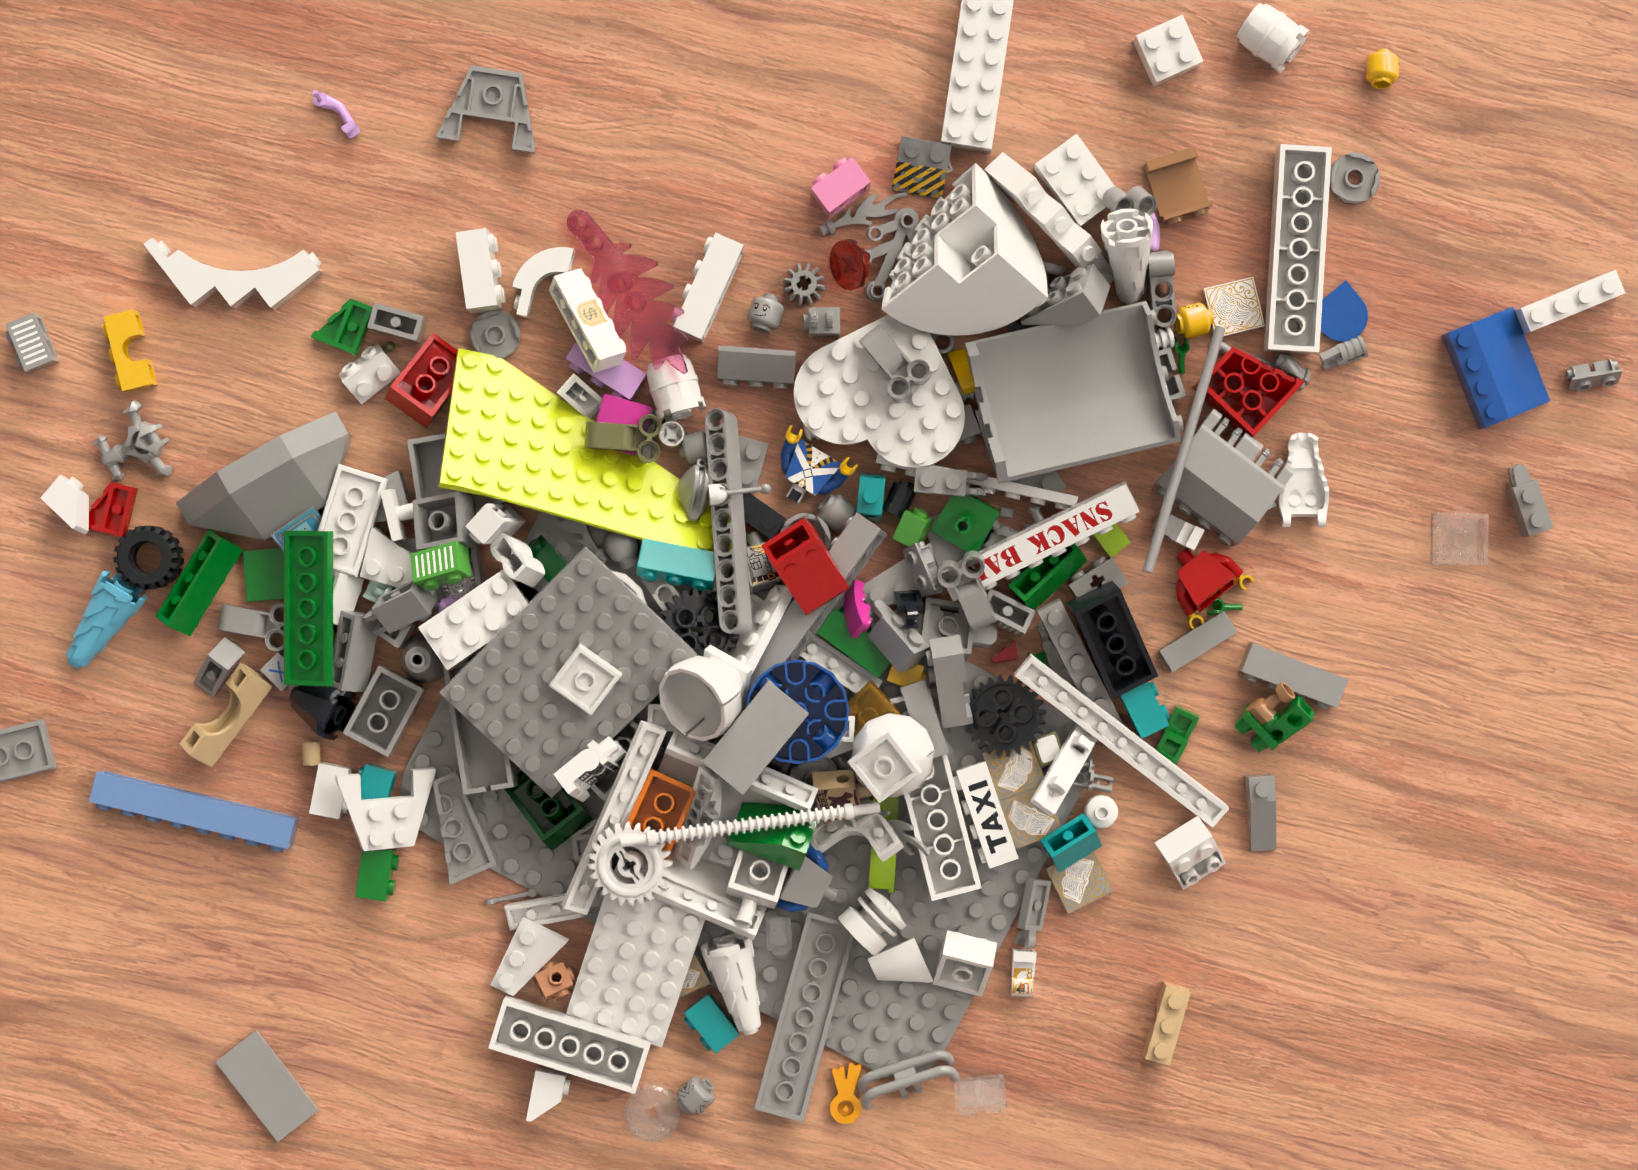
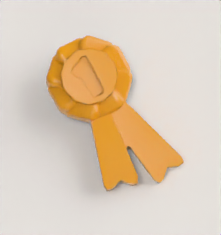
M852 1062L849 1063L847 1079L845 1078L843 1065L838 1069L832 1068L838 1094L830 1103V1113L841 1124L853 1123L861 1114L860 1101L854 1095L861 1064L854 1065Z

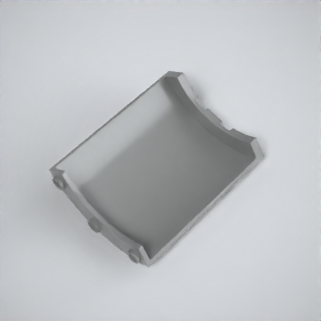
M1146 301L1104 310L1100 316L1081 325H1040L965 343L970 373L973 375L975 385L974 391L987 445L992 453L991 459L999 484L1181 441L1180 431L1184 430L1181 415H1176L1166 384V381H1169L1166 366L1161 365L1154 325H1157L1155 310L1149 309Z

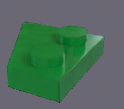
M350 298L341 307L339 312L334 313L327 320L328 322L319 331L312 333L311 338L358 356L368 331L367 326L373 307Z

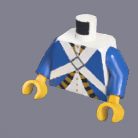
M792 425L789 426L781 450V470L786 474L785 478L793 483L786 497L799 504L806 491L814 496L817 494L826 495L839 488L848 476L857 469L858 464L853 468L847 466L846 462L849 460V457L845 458L842 463L838 462L801 440L802 429L798 435H794L791 433Z

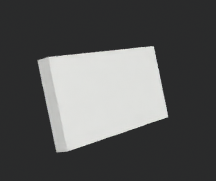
M338 464L318 531H333V570L359 577L371 527L375 526L382 503L380 491L386 490L389 479Z

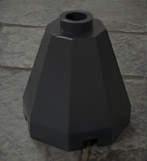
M299 685L290 694L291 707L317 735L325 739L335 740L338 737L335 733L338 730L342 732L345 730L355 711V703L351 702V698L355 699V693L351 691H341L338 688L327 686Z

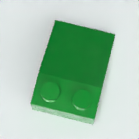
M742 802L736 820L741 821V818L748 820V817L755 819L756 816L763 818V815L770 817L771 814L778 816V813L785 815V812L792 814L793 811L800 813V811L782 804ZM813 821L810 825L809 822H805L804 826L798 823L797 827L791 824L789 828L783 825L782 829L776 826L775 830L772 827H768L767 831L761 828L760 832L754 829L752 833L746 830L745 834L739 831L738 835L735 832H731L727 845L800 871L817 823Z

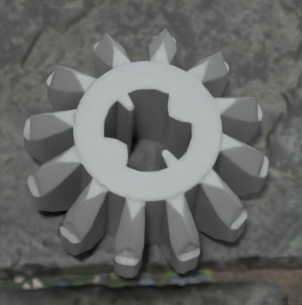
M807 262L805 264V270H801V265L797 263L795 264L797 273L790 268L787 270L792 279L783 278V283L790 284L791 286L785 287L783 291L784 293L793 291L789 301L792 302L798 296V306H802L803 298H807L808 305H812V295L817 300L821 299V295L816 290L825 291L824 285L817 284L824 281L825 277L824 275L815 277L819 272L818 267H815L810 272V263ZM801 278H806V282L810 280L811 284L808 285V290L803 291L802 287L800 289L797 287L800 284Z

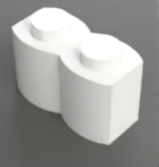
M501 533L490 545L492 555L497 561L502 563L505 573L510 578L534 587L545 575L543 565L539 560L533 558L532 551L526 543Z

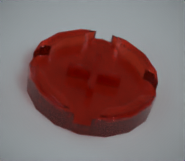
M844 239L836 242L829 256L833 278L839 286L850 291L863 287L866 284L864 283L865 279L869 278L870 274L868 255L864 248H860L857 245L858 242L853 239Z

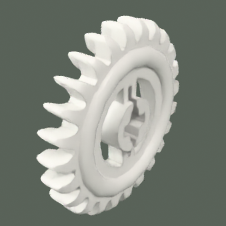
M629 821L625 824L624 830L617 823L615 825V833L608 827L605 831L607 838L599 834L598 840L600 844H592V848L597 853L591 852L588 854L589 858L595 861L588 864V868L595 870V872L590 874V878L598 879L594 887H603L602 896L610 893L611 902L619 898V904L622 906L628 900L629 905L633 907L637 899L641 905H644L645 897L650 901L654 900L653 892L662 894L663 890L659 885H668V880L663 877L672 875V871L665 868L671 866L673 861L665 860L671 853L670 850L662 851L666 841L663 845L659 842L656 846L651 847L648 844L629 846L641 850L646 856L648 871L645 877L640 871L644 865L642 854L639 851H627L625 847H621L620 837L646 834V831L651 829L650 826L642 832L640 823H637L634 830L631 828ZM614 853L619 857L617 863L619 873L625 877H632L635 883L622 881L614 874L612 869ZM633 860H634L635 863H636L634 866H633V865L628 866V865L626 864L627 861L630 862V861H633Z

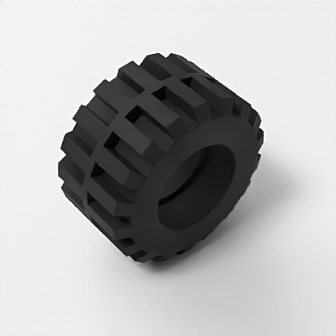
M137 526L135 529L125 532V537H120L118 540L120 545L115 546L114 552H117V557H113L114 563L118 564V567L115 568L117 573H121V579L124 582H129L130 586L145 590L163 588L168 586L169 582H173L176 579V574H180L182 570L179 568L180 564H184V558H181V553L184 552L183 548L178 545L180 543L178 538L173 537V533L169 530H164V528L158 526ZM147 542L154 543L161 552V563L151 573L141 570L136 559L139 548Z

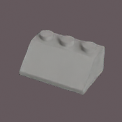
M719 346L717 379L723 380L722 385L738 386V381L748 382V387L763 388V383L773 384L775 389H788L789 385H794L796 351Z

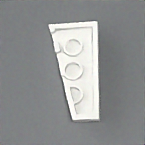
M775 585L769 591L767 598L752 619L750 632L740 636L735 644L736 647L732 648L729 653L731 657L753 668L752 674L793 597L786 585Z

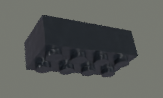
M1113 581L1066 603L1093 665L1112 699L1158 677L1122 591Z

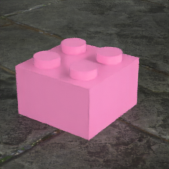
M853 157L848 161L846 158L841 159L833 166V172L827 176L823 173L812 181L811 195L829 219L870 189L871 181Z

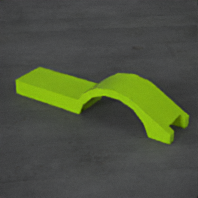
M873 796V803L878 802L877 799ZM899 796L896 798L887 797L879 803L880 810L890 812L889 815L885 816L886 820H898ZM871 845L868 888L889 889V893H894L896 853L883 862Z

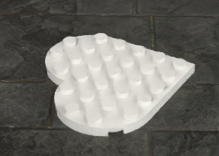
M890 315L876 320L815 351L801 366L794 384V402L797 413L811 433L822 440L838 445H853L868 440L873 449L882 458L905 468L926 467L941 461L956 447L964 429L965 410L963 400L930 333L903 324ZM878 324L911 362L921 359L930 366L931 377L929 381L924 385L912 383L910 385V396L902 402L894 401L890 397L887 390L890 378L859 342ZM917 366L912 370V375L920 379L926 375L927 371L924 367ZM896 383L892 387V392L895 395H902L907 387L903 383Z

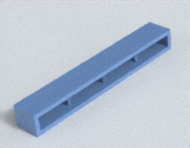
M103 770L97 771L95 774L89 802L96 803V808L110 811L111 807L121 809V814L133 817L138 813L146 815L145 819L152 822H160L163 819L171 821L170 825L177 828H185L188 825L195 827V832L210 834V831L220 833V838L235 840V837L245 839L244 843L252 846H259L260 843L270 845L269 849L277 852H284L285 849L293 847L299 817Z

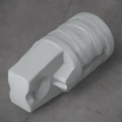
M1357 336L1349 341L1336 344L1334 347L1321 353L1320 361L1324 369L1327 370L1367 358L1368 351L1362 337Z

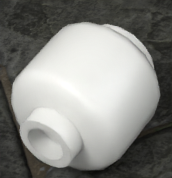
M1102 794L1094 795L1085 803L1084 815L1092 826L1100 829L1108 828L1117 819L1118 807L1114 800Z

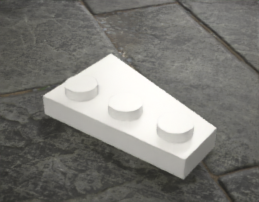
M371 527L360 577L398 588L413 580L411 553L401 547L399 543L392 542L390 538L385 536L376 527Z
M523 917L493 978L491 986L514 996L568 942L569 938Z

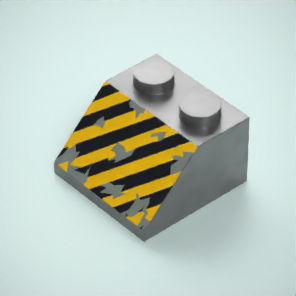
M901 136L892 191L906 192L939 199L940 196L942 197L952 145Z

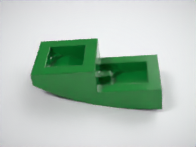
M1176 705L1168 720L1169 726L1164 728L1155 750L1172 763L1177 764L1199 720V715Z

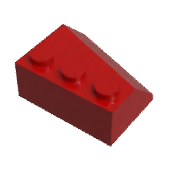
M1231 347L1215 363L1204 400L1212 408L1220 412L1223 418L1229 419V424L1234 429L1241 428L1243 430L1241 436L1246 432L1251 437H1254L1305 381L1293 378L1285 374L1284 371L1262 363L1259 359ZM1199 380L1192 387V389L1195 392L1197 390Z

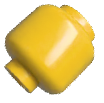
M1378 49L1375 53L1370 54L1366 61V80L1374 88H1390L1399 77V58L1388 49Z
M1202 303L1179 308L1174 322L1177 333L1182 334L1187 339L1208 334L1210 325L1214 323L1213 313L1210 309L1207 310Z

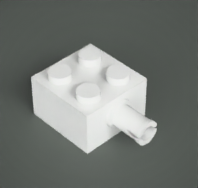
M739 849L725 893L742 900L738 916L735 920L737 923L751 926L757 905L775 909L788 866Z

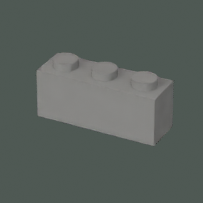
M341 610L333 650V686L331 687L338 688L341 691L365 692L368 686L377 639L373 628L380 621L376 619L366 623L363 616L367 612Z

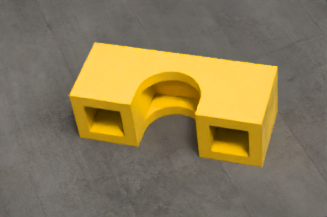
M132 309L104 316L105 324H102V330L105 338H109L111 348L108 349V354L112 364L115 363L117 373L114 374L117 387L121 388L123 392L129 393L157 386L152 361L147 359L133 361L128 353L130 343L136 338L145 336L139 311Z

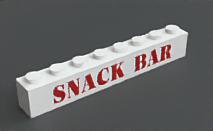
M1125 480L978 551L985 560L984 572L979 576L985 591L996 586L997 580L1004 577L1008 580L1019 575V570L1026 566H1029L1031 569L1043 563L1042 559L1049 555L1056 557L1067 551L1066 547L1074 543L1076 546L1086 543L1090 540V535L1097 532L1099 535H1102L1112 530V525L1119 521H1122L1124 524L1135 519V514L1139 512V508ZM970 559L967 561L966 566L969 569L975 570L979 568L980 562L976 559ZM946 569L942 572V575L946 579H953L956 576V572L953 569ZM954 587L947 588L953 602L958 600Z

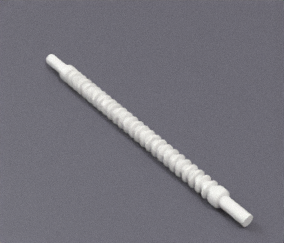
M876 802L853 806L852 803L844 804V807L837 805V808L830 806L829 809L822 807V810H818V808H815L814 811L807 809V812H803V810H800V813L793 811L792 814L785 812V815L778 813V816L771 814L770 817L763 815V818L756 816L755 819H751V817H748V820L741 818V821L733 819V822L726 820V823L719 821L718 824L711 822V825H707V823H704L703 826L696 824V827L689 825V828L682 826L681 829L674 827V830L667 828L666 831H662V829H659V832L647 830L646 834L620 837L621 847L648 844L651 847L656 846L658 842L661 845L665 841L671 844L672 840L678 843L680 839L686 842L687 838L693 841L694 837H697L698 840L702 836L708 839L709 835L715 838L717 834L723 837L724 833L730 836L731 832H735L738 835L739 831L745 834L746 830L752 833L754 829H757L760 832L761 828L767 831L768 827H772L775 830L776 826L782 829L783 825L789 828L791 824H794L797 827L798 823L804 826L805 822H809L811 825L813 821H816L819 824L820 820L826 823L828 819H831L834 822L835 818L841 821L843 817L846 820H850L858 815L880 813V804Z

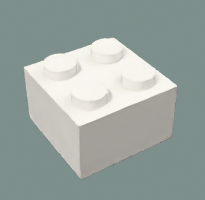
M1183 15L1142 32L1133 39L1135 48L1153 87L1198 68L1203 63L1201 54Z

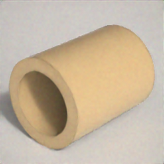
M302 742L303 766L321 763L320 742Z

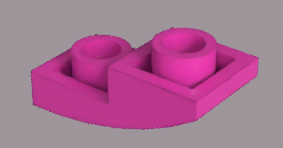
M856 579L844 594L845 620L851 637L855 639L858 638L862 631H867L871 623V617H869L870 605L864 603V582Z

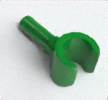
M1174 337V349L1178 353L1179 374H1184L1185 353L1189 351L1190 344L1184 337L1183 345L1178 346V341Z
M1218 598L1211 604L1214 610L1206 613L1209 616H1213L1227 610H1242L1243 605L1227 604Z

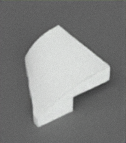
M914 937L892 947L884 948L876 956L872 954L867 956L877 980L933 982Z

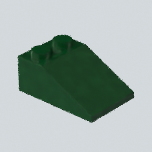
M523 771L517 774L519 786L505 788V791L542 842L552 851L593 820L581 802L569 795L564 788L551 798Z

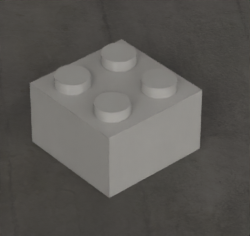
M456 491L413 500L417 551L453 541L463 544L468 549L477 547V543L469 536L470 531L465 527L474 517L473 497Z

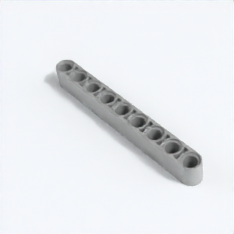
M713 408L705 416L709 485L720 484L726 490L742 489L737 418L731 412ZM743 494L729 495L721 504L711 505L720 628L726 633L744 636L752 628ZM730 517V522L727 526V520ZM732 543L731 550L729 551V545ZM732 568H733V569H734V572H733V575L731 576L730 573H731V570H732ZM734 593H735V595H736V596H735V600L732 601V597H733V595H734ZM737 619V625L734 627V622Z

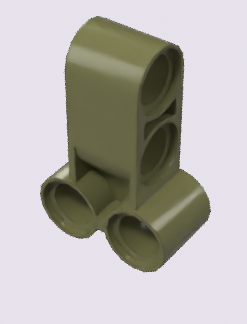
M648 414L641 417L636 425L586 422L584 448L634 451L635 457L639 462L644 464L652 463L660 455V448L656 442L652 441V437L658 435L661 431V421L656 415ZM650 419L654 422L655 430L653 433L649 434L643 430L642 424L644 420ZM644 445H650L653 448L654 454L652 458L645 459L642 457L641 448Z

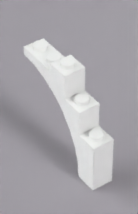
M1003 152L984 169L997 186L1019 205L1054 241L1076 268L1080 266L1086 267L1094 263L1109 284L1114 281L1113 270L1102 256V250L1093 237L1072 220L1065 208L1045 192L1032 174Z

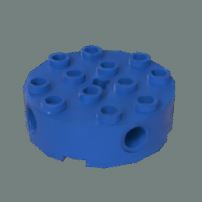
M794 659L775 664L757 678L748 693L746 707L769 680L809 712L808 716L774 756L776 760L803 764L820 760L837 747L847 730L850 709L845 689L831 671L816 662Z

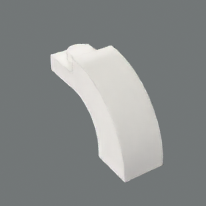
M557 247L547 249L535 254L524 263L512 285L514 289L521 291V295L517 294L514 302V309L517 310L516 314L518 316L529 318L535 290L542 280L551 275L571 271L576 252L574 248Z

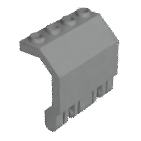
M1213 408L1193 436L1174 502L1178 504L1176 508L1187 516L1191 514L1197 518V524L1207 531L1211 529L1217 533V539L1227 546H1230V544L1236 546L1261 520L1292 477L1295 469L1286 463L1274 478V475L1284 463L1279 458L1274 461L1268 472L1264 471L1260 466L1269 457L1271 451L1265 448L1256 461L1253 462L1262 450L1263 445L1245 432L1233 447V444L1243 432L1239 427L1231 433L1227 442L1223 440L1219 435L1226 429L1230 420L1225 417L1216 429L1212 431L1223 416ZM1175 461L1153 484L1157 488L1156 493L1162 498L1165 497Z

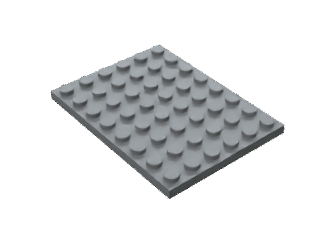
M585 546L439 693L552 798L563 788L553 774L581 751L590 749L587 745L594 740L600 744L608 736L613 739L659 694V685L665 673L674 664L695 657L697 653ZM579 643L622 673V676L592 715H589L549 687L551 680Z

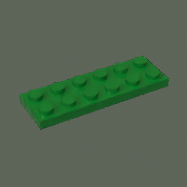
M284 531V685L333 686V531Z

